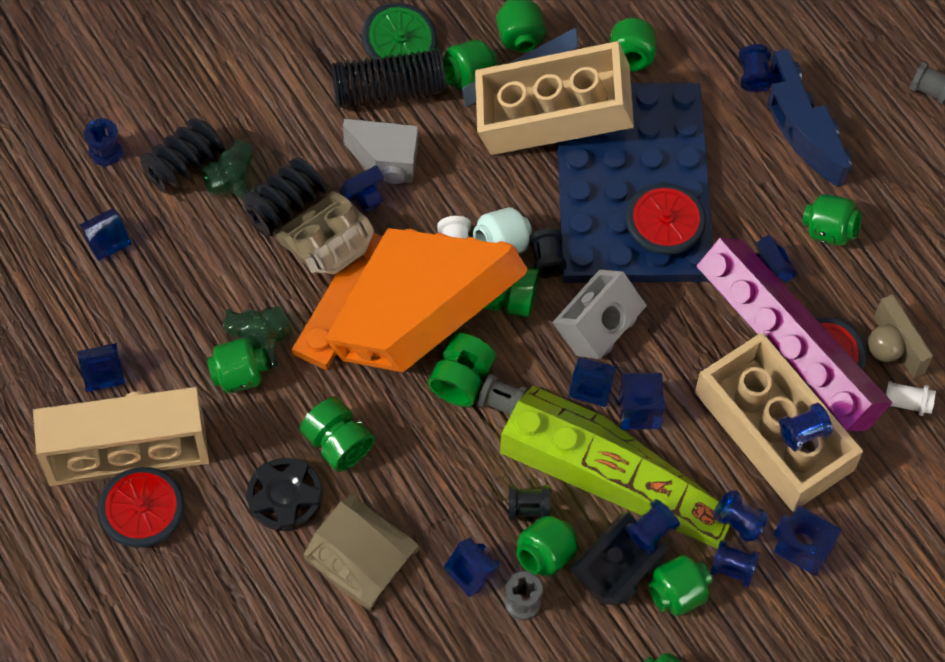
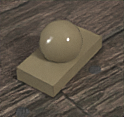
M891 294L882 298L874 315L879 326L868 337L870 354L876 360L885 363L893 362L900 358L913 379L925 374L933 354L896 296Z

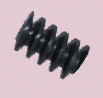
M191 118L187 122V128H177L175 136L168 135L165 137L164 145H154L152 154L149 152L143 153L140 161L143 171L150 181L162 193L166 194L164 184L168 183L175 189L180 186L176 175L179 174L186 180L191 178L188 166H192L199 172L203 169L199 158L203 157L207 162L212 163L214 157L211 149H215L219 154H224L226 150L222 140L210 124L204 120Z
M295 157L289 162V167L282 166L278 170V175L271 174L266 179V184L259 183L254 188V192L245 193L243 204L249 219L256 229L263 235L269 236L268 223L279 229L282 223L278 215L282 214L286 219L291 220L294 215L290 206L293 205L302 212L305 209L303 197L314 203L317 197L313 189L316 188L325 195L328 192V187L313 166L305 160Z

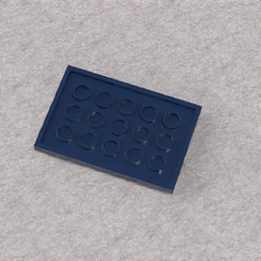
M631 83L634 128L557 142L560 231L563 236L561 253L562 258L566 260L567 269H563V283H588L599 270L624 272L630 282H710L696 266L713 246L700 83ZM665 183L678 185L693 193L701 202L706 214V228L698 243L685 252L673 255L657 254L640 246L629 233L626 224V211L632 198L642 189L651 185Z

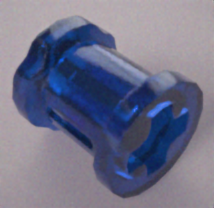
M761 44L743 47L738 54L739 61L743 64V75L740 79L742 89L748 92H762L769 89L773 84V76L769 73L768 62L771 60V51L767 46Z
M105 118L91 121L84 131L86 143L89 145V155L93 162L100 166H110L118 162L123 152L122 146L118 142L119 133L117 126L113 121Z
M818 402L811 404L808 411L795 417L784 416L779 419L783 439L794 452L802 449L805 442L819 436L827 438L833 434L831 419L825 408Z
M732 490L725 494L718 502L714 511V519L720 524L727 523L739 532V537L743 541L749 542L754 541L763 532L768 522V514L763 509H754L743 501L741 493Z
M657 499L650 503V510L635 524L629 523L625 526L632 540L648 554L655 550V543L670 529L676 530L680 526L679 520L673 512Z
M720 540L710 574L716 576L719 573L740 580L743 586L749 588L760 552L753 551L750 554L727 546V541Z

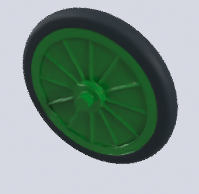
M388 3L378 7L367 17L362 30V42L370 58L374 57L377 61L378 56L384 58L387 55L390 59L392 54L396 57L400 53L403 57L405 52L409 55L412 51L416 55L417 51L422 53L424 49L427 52L430 49H436L437 33L430 18L417 7L406 3ZM419 58V69H421L422 66ZM412 59V62H413V72H414V71H416V69H415L414 61H413V59ZM406 60V71L407 73H409V68ZM393 62V70H394V72L396 73L395 66H394V62ZM400 63V73H403Z

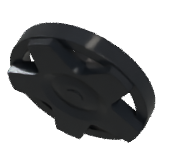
M280 458L263 463L255 470L247 487V502L252 515L260 524L272 530L290 531L306 525L315 517L322 503L323 492L318 475L307 463L297 458ZM287 467L283 472H279L278 470H276L278 468ZM306 475L311 478L315 488L304 484ZM258 482H260L263 489L254 495L255 488ZM300 507H310L304 515L297 518V511ZM273 511L278 521L271 520L261 513Z

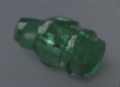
M235 138L233 147L224 151L218 161H212L209 166L202 168L203 180L211 196L217 194L222 196L229 191L238 195L243 201L244 194L248 192V170L253 158L251 144Z
M279 306L271 309L267 307L261 313L255 310L237 313L227 309L223 320V329L228 335L240 339L248 338L254 343L256 349L263 347L270 369L277 367L274 354L275 342L284 340L285 336L292 332L290 322Z

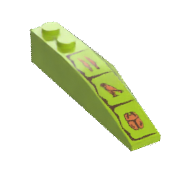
M532 386L518 400L501 433V454L716 549H720L735 516L734 511L605 416L536 386Z

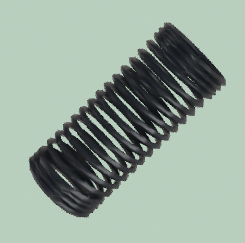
M434 48L427 52L424 49L422 53L417 51L416 55L412 51L409 55L405 52L403 57L400 53L396 57L392 54L390 59L387 55L384 58L378 56L377 61L372 57L371 62L366 57L364 62L362 59H359L358 65L354 59L351 64L346 60L345 67L342 61H339V63L337 61L335 63L332 62L331 72L337 108H347L348 106L351 108L352 106L349 75L354 104L356 107L358 106L355 72L361 105L364 106L361 68L365 82L367 102L369 105L371 104L368 81L369 70L374 103H378L374 66L378 80L380 101L384 102L381 68L386 98L388 102L391 101L387 65L391 78L393 100L396 101L397 92L393 62L397 75L400 100L404 99L400 63L403 71L405 94L409 100L410 91L406 60L410 73L412 96L415 99L417 95L412 59L416 69L419 97L422 98L423 89L419 71V58L422 66L425 95L428 97L429 85L425 67V56L428 63L432 95L445 94L446 75L441 50Z

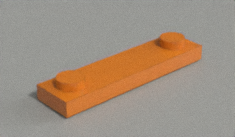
M373 232L366 253L337 272L292 348L294 356L324 370H328L336 353L327 343L325 337L383 236Z

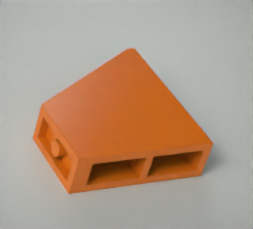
M387 228L327 333L325 340L344 362L404 372L522 278L528 268L518 255L517 249L507 242L499 241L493 243L480 241L473 237L464 239L450 237L443 233L428 234L417 232L413 229L399 230Z

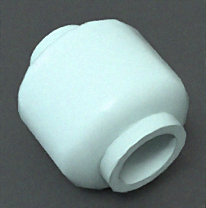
M512 207L503 208L483 214L474 228L473 238L493 243L499 241L507 242L514 246L518 251V255H520L528 247L532 228L529 220L522 216L519 211Z

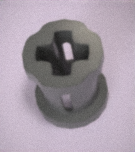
M923 61L914 76L909 90L912 92L918 90L937 99V104L943 105L945 103V74L930 68L929 63Z
M490 374L480 393L478 406L485 408L488 405L507 413L508 418H510L518 400L528 391V388L521 386L518 389L498 381L496 375Z
M520 571L513 574L507 582L505 608L511 617L518 620H528L539 612L543 585L538 577L533 576L530 572ZM518 592H524V593H525V596L528 597V598H530V599H529V600H522L521 595H519V594H517V593H518Z

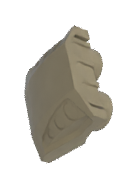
M331 191L325 198L279 229L276 228L272 233L276 240L284 248L294 253L311 273L336 274L366 253L374 229L368 218L360 213L346 197Z
M352 493L337 505L315 532L304 552V560L321 572L340 591L371 611L382 591L412 554L415 555L417 553L419 545L408 535L377 515L359 499L357 494Z

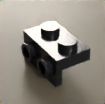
M622 512L573 564L570 571L601 605L623 604L636 593L638 589L636 584L644 575L647 576L653 573V570L663 563L664 559L661 556L670 546L664 540L654 541L629 512Z

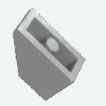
M344 119V145L376 180H383L390 184H413L418 151V126Z

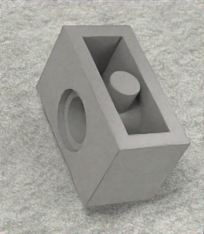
M599 270L552 323L576 356L601 359L613 349L614 343L623 332L635 324L637 316L647 305L624 272Z

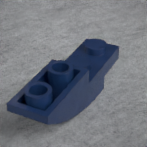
M789 49L775 51L769 71L774 84H772L767 102L774 121L795 152L813 170L836 187L844 186L849 170L852 169V158L849 150L843 148L840 141V128L837 120L831 118L826 105L814 108L813 97L809 91H805L802 84L801 67L797 61H793Z

